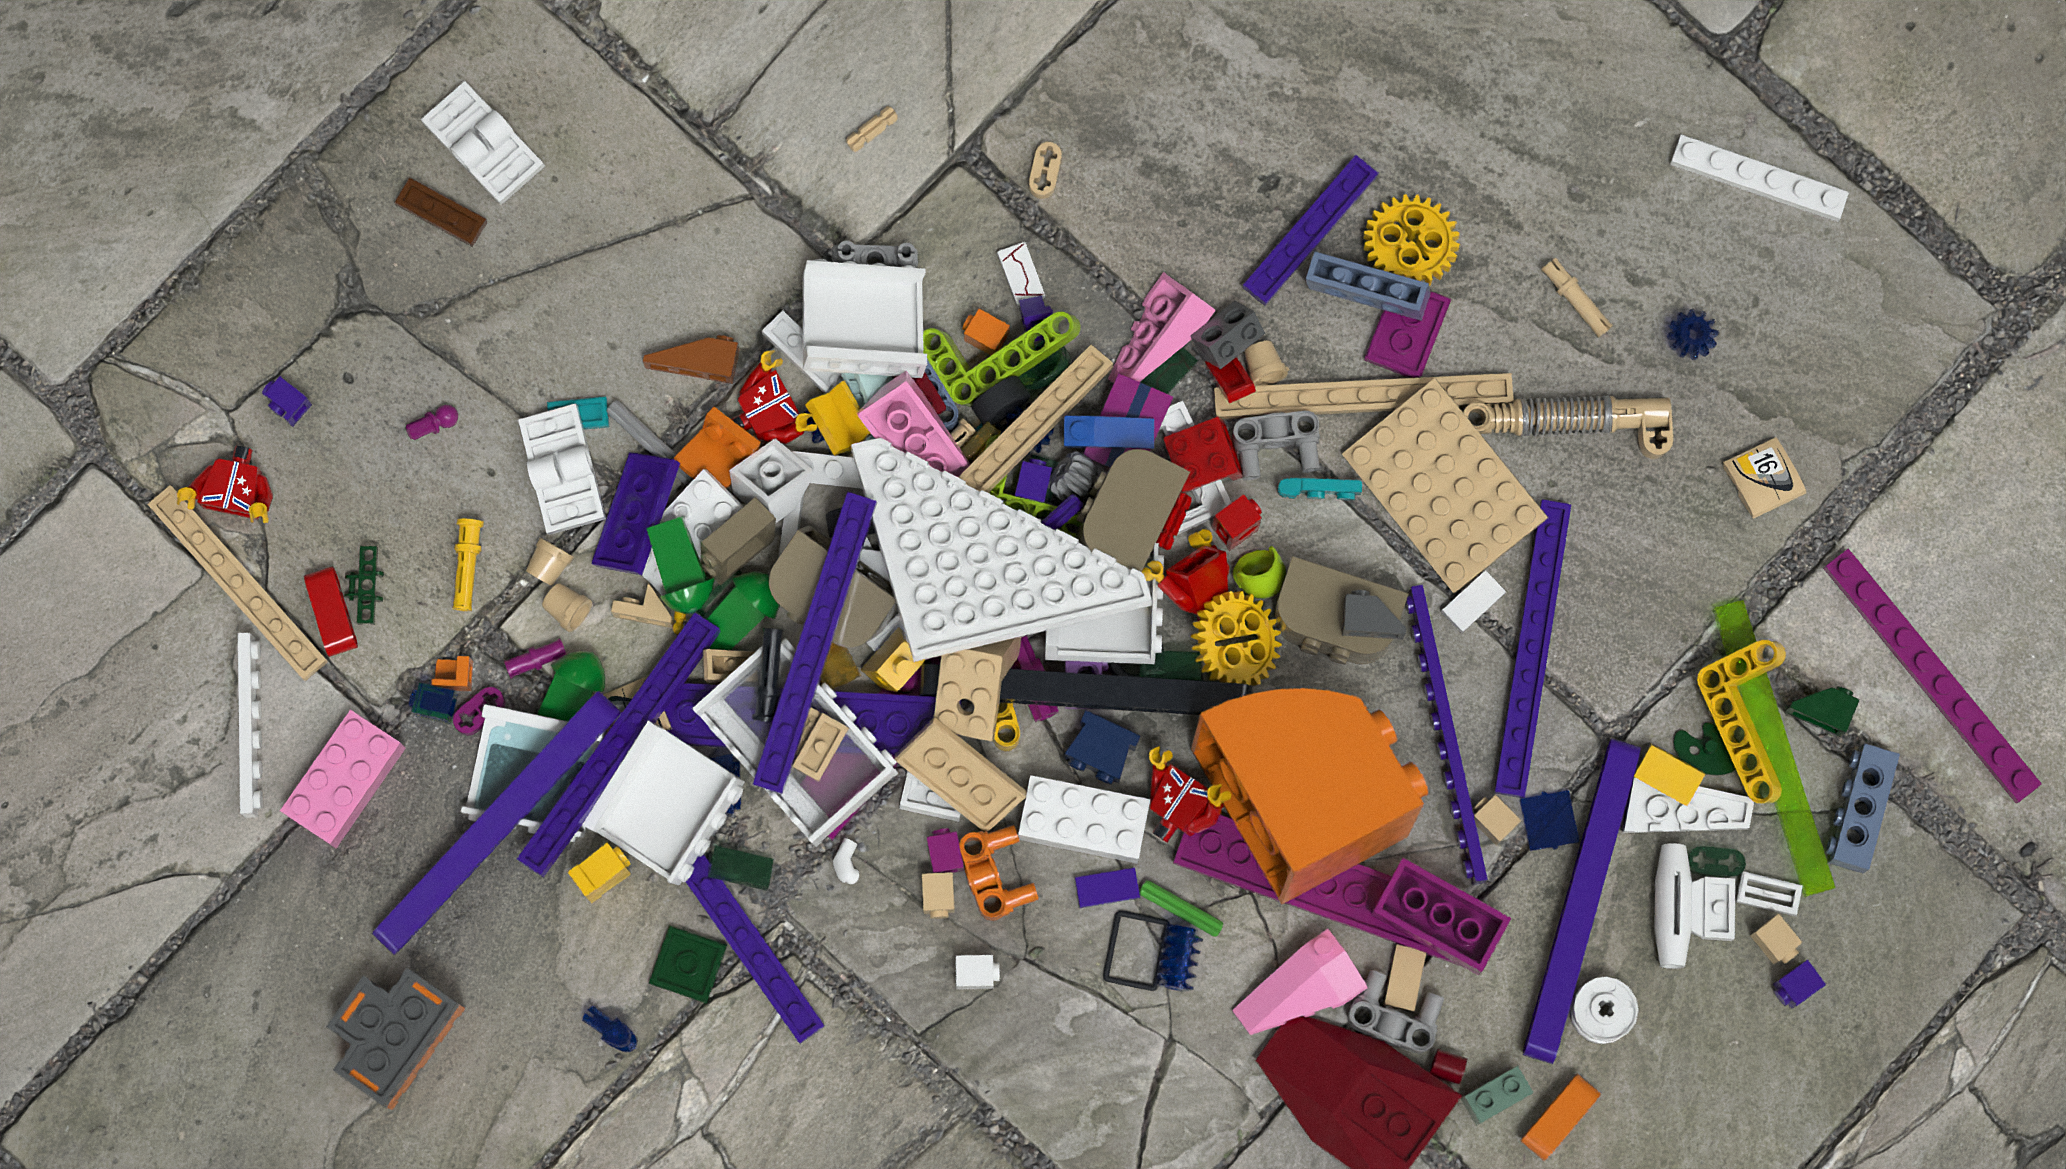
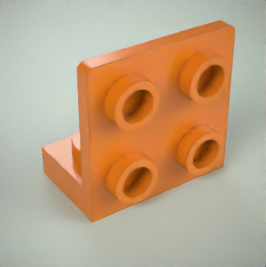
M713 407L706 414L703 428L674 457V460L680 463L679 468L693 479L703 469H707L727 489L732 484L729 470L758 451L761 442L716 407Z

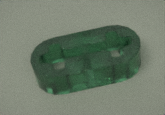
M1698 846L1688 853L1690 871L1697 875L1734 878L1740 875L1746 866L1743 854L1734 849ZM1699 853H1703V858L1713 860V864L1707 863L1701 869L1698 868L1697 862H1693V858L1697 857ZM1730 856H1733L1734 862H1738L1739 866L1735 867L1731 872L1727 865H1720L1719 861H1726Z

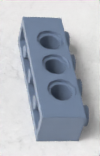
M1314 252L1306 276L1308 288L1311 290L1420 321L1423 319L1431 294L1429 283Z
M1863 744L1858 748V751L1853 750L1849 761V767L1853 768L1850 779L1846 778L1841 792V796H1844L1845 800L1843 807H1838L1833 824L1837 825L1835 837L1831 836L1826 847V854L1830 855L1828 859L1829 864L1859 873H1865L1870 869L1900 754L1868 744ZM1863 772H1869L1874 776V786H1868L1863 782ZM1856 800L1866 804V815L1856 812L1854 808ZM1848 829H1853L1859 834L1860 840L1858 844H1853L1847 839Z

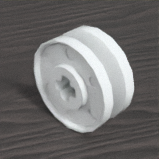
M1610 977L1594 978L1584 984L1572 998L1570 1006L1571 1021L1578 1034L1586 1040L1598 1044L1613 1043L1628 1034L1636 1023L1638 1014L1636 997L1631 989L1620 980ZM1606 1004L1609 1010L1602 1017L1598 1012L1601 1009L1600 1006L1602 1007Z

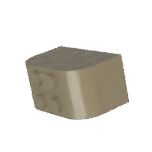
M1134 449L1121 454L1107 473L1103 471L1100 473L1089 493L1094 498H1088L1076 519L1081 522L1075 535L1078 543L1086 546L1091 552L1095 548L1115 558L1117 563L1130 570L1134 568L1142 572L1190 472L1147 450Z
M812 526L796 531L772 567L769 576V587L773 598L780 606L789 611L787 616L801 625L806 621L832 541ZM860 560L858 561L832 641L841 647H857L877 637L898 610L890 581Z
M1292 556L1274 611L1275 625L1277 630L1281 631V636L1284 639L1301 646L1300 650L1307 654L1317 655L1320 652L1329 655V660L1346 665L1347 662L1359 665L1370 664L1379 660L1387 652L1393 639L1342 636L1345 595L1351 594L1353 590L1369 591L1370 595L1377 596L1400 621L1408 593Z

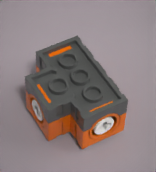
M409 968L405 969L399 982L389 992L363 975L326 1026L351 1044L345 1052L346 1055L341 1062L337 1063L333 1071L382 1106L393 1110L399 1102L398 1099L402 1093H405L412 1084L420 1068L424 1067L435 1052L434 1049L438 1043L442 1042L452 1028L453 1022L457 1017H460L465 1008Z

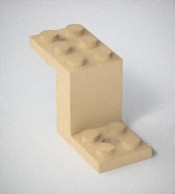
M1021 637L942 655L934 717L957 735L992 741L995 737L1001 683L1019 657ZM969 699L972 701L975 707L974 711L968 712L963 710L960 706V700Z

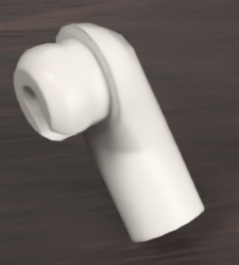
M844 838L833 859V866L839 880L848 884H854L859 879V871L854 869L851 857L858 844Z

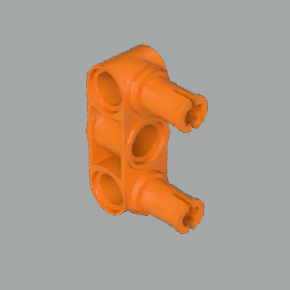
M1014 825L991 833L987 831L971 832L964 835L960 841L959 846L965 866V874L971 892L975 896L979 911L986 920H998L1013 912L1015 907L1039 900L1034 883L1009 891L1001 887L1000 876L991 855L995 854L994 850L1020 842ZM975 840L981 844L982 850L980 853L970 855L965 851V845L969 841ZM989 898L998 899L1001 903L1000 910L996 913L987 912L984 908L985 901Z

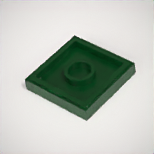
M669 925L649 984L707 1004L728 946Z

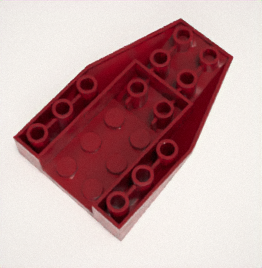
M1304 1015L1287 1020L1284 1025H1281L1255 1060L1309 1139L1347 1169H1410L1462 1097L1461 1094L1387 1043L1309 1016L1305 1017Z

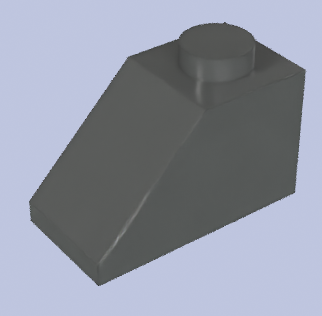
M1353 590L1351 594L1345 595L1342 636L1387 639L1404 638L1406 627L1377 596H1372L1369 591Z

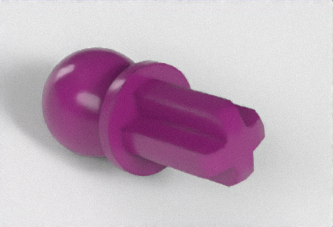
M441 405L435 411V415L428 411L425 413V417L407 424L405 427L407 435L410 439L416 440L430 433L438 434L440 431L439 426L451 428L457 423L458 412L451 405Z

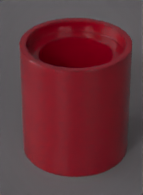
M1437 1049L1430 1074L1459 1085L1468 1058Z

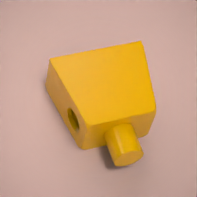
M898 627L860 670L881 689L884 688L885 690L897 692L926 659L913 662L906 634Z

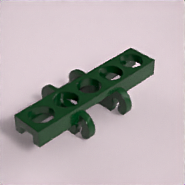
M360 546L359 575H355V572H350V575L345 576V579L349 580V593L344 594V597L349 598V601H354V598H358V625H375L376 601L383 602V597L375 596L376 576L384 577V572L377 571V546ZM366 550L373 551V559L370 561L365 560ZM365 565H371L372 571H365ZM356 580H359L358 593H355ZM371 580L373 583L370 590L362 589L363 581ZM364 609L371 611L368 620L362 619Z

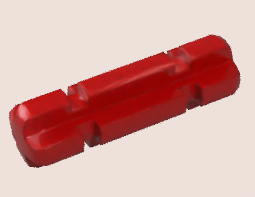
M1180 492L1162 529L1163 532L1160 533L1156 541L1158 547L1165 550L1171 549L1175 541L1173 537L1177 536L1186 516L1185 510H1188L1192 503V498L1189 495Z

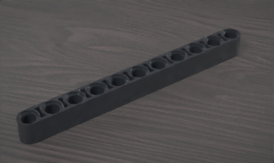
M940 664L921 665L919 696L937 697ZM1010 669L1001 683L999 703L1200 715L1202 712L1229 700L1252 694V686L1240 683Z

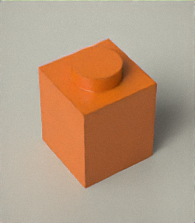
M978 309L974 316L970 314L962 327V330L965 331L964 341L991 356L1001 349L1010 334V325Z

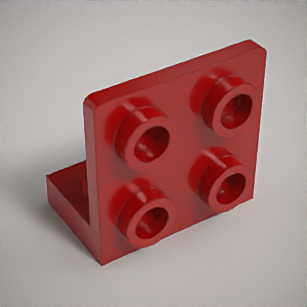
M1219 416L1164 437L1171 462L1190 472L1182 492H1190L1226 477L1233 481L1243 478L1242 468L1227 425Z

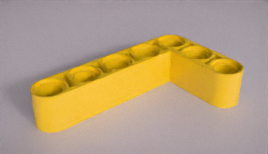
M1764 639L1705 666L1698 673L1697 682L1748 797L1755 803L1769 804L1774 803L1781 796V784L1737 686L1780 666L1784 662L1786 651L1783 645L1777 641ZM1767 646H1771L1774 651L1773 658L1769 662L1763 657V651ZM1740 659H1744L1747 664L1746 671L1742 675L1736 669L1737 662ZM1716 671L1719 674L1720 682L1716 687H1712L1710 676ZM1726 699H1729L1732 703V710L1728 715L1722 711V704ZM1739 726L1743 728L1745 733L1744 739L1740 743L1734 737V732ZM1751 754L1757 759V765L1753 770H1750L1746 763L1748 756ZM1763 782H1766L1770 789L1768 796L1765 798L1759 793V786Z

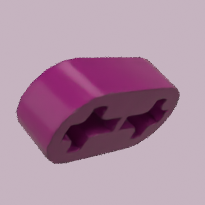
M484 688L456 711L453 717V724L458 732L462 735L470 736L483 728L485 717H482L483 710L481 711L480 709L487 703L484 699L486 696L490 695L493 698L497 695L498 698L495 700L497 707H505V698L497 688ZM476 712L479 713L472 719L474 725L471 728L467 725L460 726L463 723L461 719L463 715L466 714L468 717H471Z

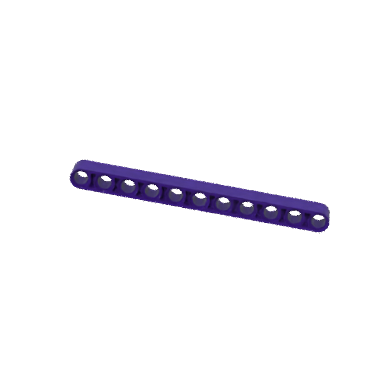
M600 691L595 693L378 925L372 935L392 954L398 953L616 720L621 711Z
M1612 738L1609 741L1526 1037L1523 1056L1553 1064L1555 1061L1641 750L1639 746Z

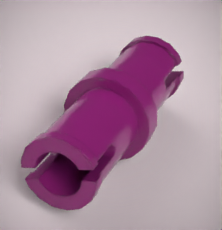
M559 638L536 649L534 646L530 647L528 652L504 660V664L510 678H513L535 668L537 671L543 669L542 665L559 659L566 654V651Z

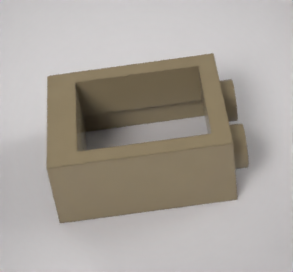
M756 497L701 542V565L705 575L709 579L715 578L720 585L774 541L776 518Z

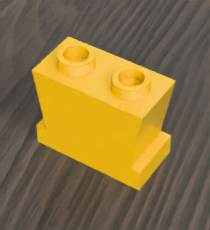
M606 843L582 863L569 870L568 874L592 904L602 897L601 895L631 875L627 870L631 863L618 846L612 849Z

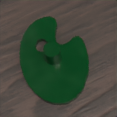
M1703 724V738L1700 740L1695 739L1684 730H1680L1675 734L1673 745L1677 756L1686 763L1703 771L1706 775H1726L1736 770L1715 724ZM1690 747H1697L1699 755H1693L1690 752Z

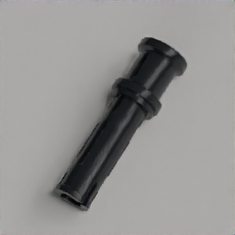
M763 628L759 685L754 689V694L757 695L752 720L773 722L777 710L778 697L782 694L780 687H778L783 629Z

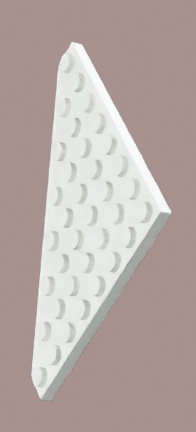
M882 438L851 444V451L866 498L877 501L872 522L913 662L1152 605V598L1144 573L1134 568L1130 570L1117 563L1115 558L1095 548L1091 552L1086 546L1078 543V539L1059 529L1055 531L1041 524V520L1020 509L1016 511L1003 504V500L983 490L979 492L966 485V481L946 471L941 472L929 466L927 461L908 451L904 453L892 447L890 442Z

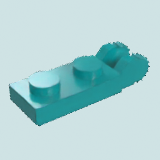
M1283 478L1278 483L1277 488L1279 496L1285 497V499L1286 497L1295 499L1300 493H1305L1308 499H1325V494L1337 495L1338 500H1355V495L1360 496L1362 493L1361 480Z

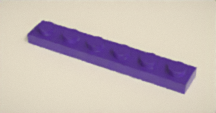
M1355 155L1248 278L1242 288L1266 306L1378 177L1379 173Z

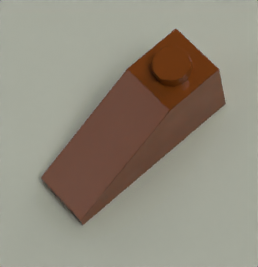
M718 335L716 339L708 337L644 355L643 363L645 369L733 384L740 349L738 342H734L733 338Z

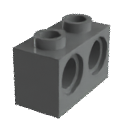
M1233 301L1190 337L1201 358L1222 369L1262 337L1265 332L1253 310L1237 301Z

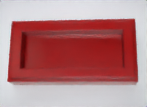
M1237 357L1222 369L1205 361L1208 372L1229 404L1256 392L1254 383Z

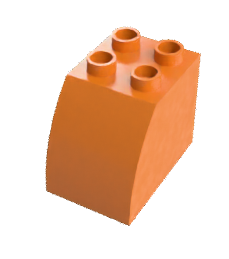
M1306 688L1277 689L1232 699L1200 714L1191 751L1211 785L1222 784L1220 794L1225 791L1231 793V798L1223 802L1224 807L1281 904L1292 900L1406 839L1424 805L1421 798L1428 795L1427 784L1417 766L1412 762L1401 766L1391 750L1390 745L1397 742V737L1388 717L1381 710L1370 714L1361 698L1328 690Z

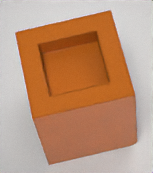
M457 656V660L438 659L436 661L435 679H432L431 686L435 690L471 691L472 659L469 656Z

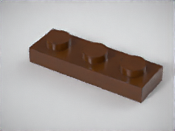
M410 177L394 202L399 208L471 247L474 246L487 224L485 218Z

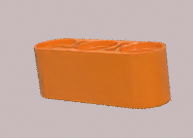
M1577 1073L1520 1141L1545 1161L1596 1102L1601 1093Z

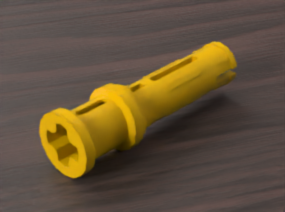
M462 518L457 519L459 536L458 543L454 546L455 553L458 554L452 609L472 611L476 555H479L482 548L479 546L480 528L484 526V522L476 519Z

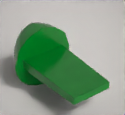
M683 516L649 527L647 532L666 594L659 597L673 611L682 614H693L701 609L709 599L715 578L707 580Z
M751 571L732 578L736 587L706 619L721 631L710 646V649L731 650L766 616L776 619L780 605L773 598L770 591V574Z
M580 650L565 654L552 662L551 667L556 673L537 715L569 722L595 692H604L606 677L600 659L591 651Z

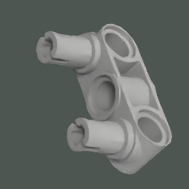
M842 241L839 245L832 247V262L853 261L857 264L868 265L867 261L869 259L877 258L882 264L887 266L902 267L911 265L918 268V250L910 243H902L900 246L854 245L851 241Z
M1313 412L1270 413L1263 416L1243 418L1236 422L1233 428L1232 442L1236 453L1240 455L1244 480L1260 478L1257 453L1260 449H1277L1290 445L1299 447L1303 473L1320 470L1317 444H1319L1320 439L1319 419ZM1306 421L1312 425L1313 430L1309 433H1303L1298 429L1297 424ZM1249 429L1253 432L1254 437L1250 440H1243L1239 437L1238 431Z
M1370 970L1365 982L1368 988L1354 998L1347 1015L1348 1024L1354 1030L1383 1041L1390 1046L1402 1048L1416 1054L1425 1053L1435 1042L1438 1027L1435 1023L1444 998L1428 992L1419 1016L1413 1020L1400 1012L1379 1006L1378 999L1387 976ZM1360 1008L1367 1010L1370 1014L1369 1023H1358L1354 1017L1355 1010ZM1415 1031H1422L1426 1034L1428 1039L1426 1046L1419 1047L1413 1043L1412 1034Z

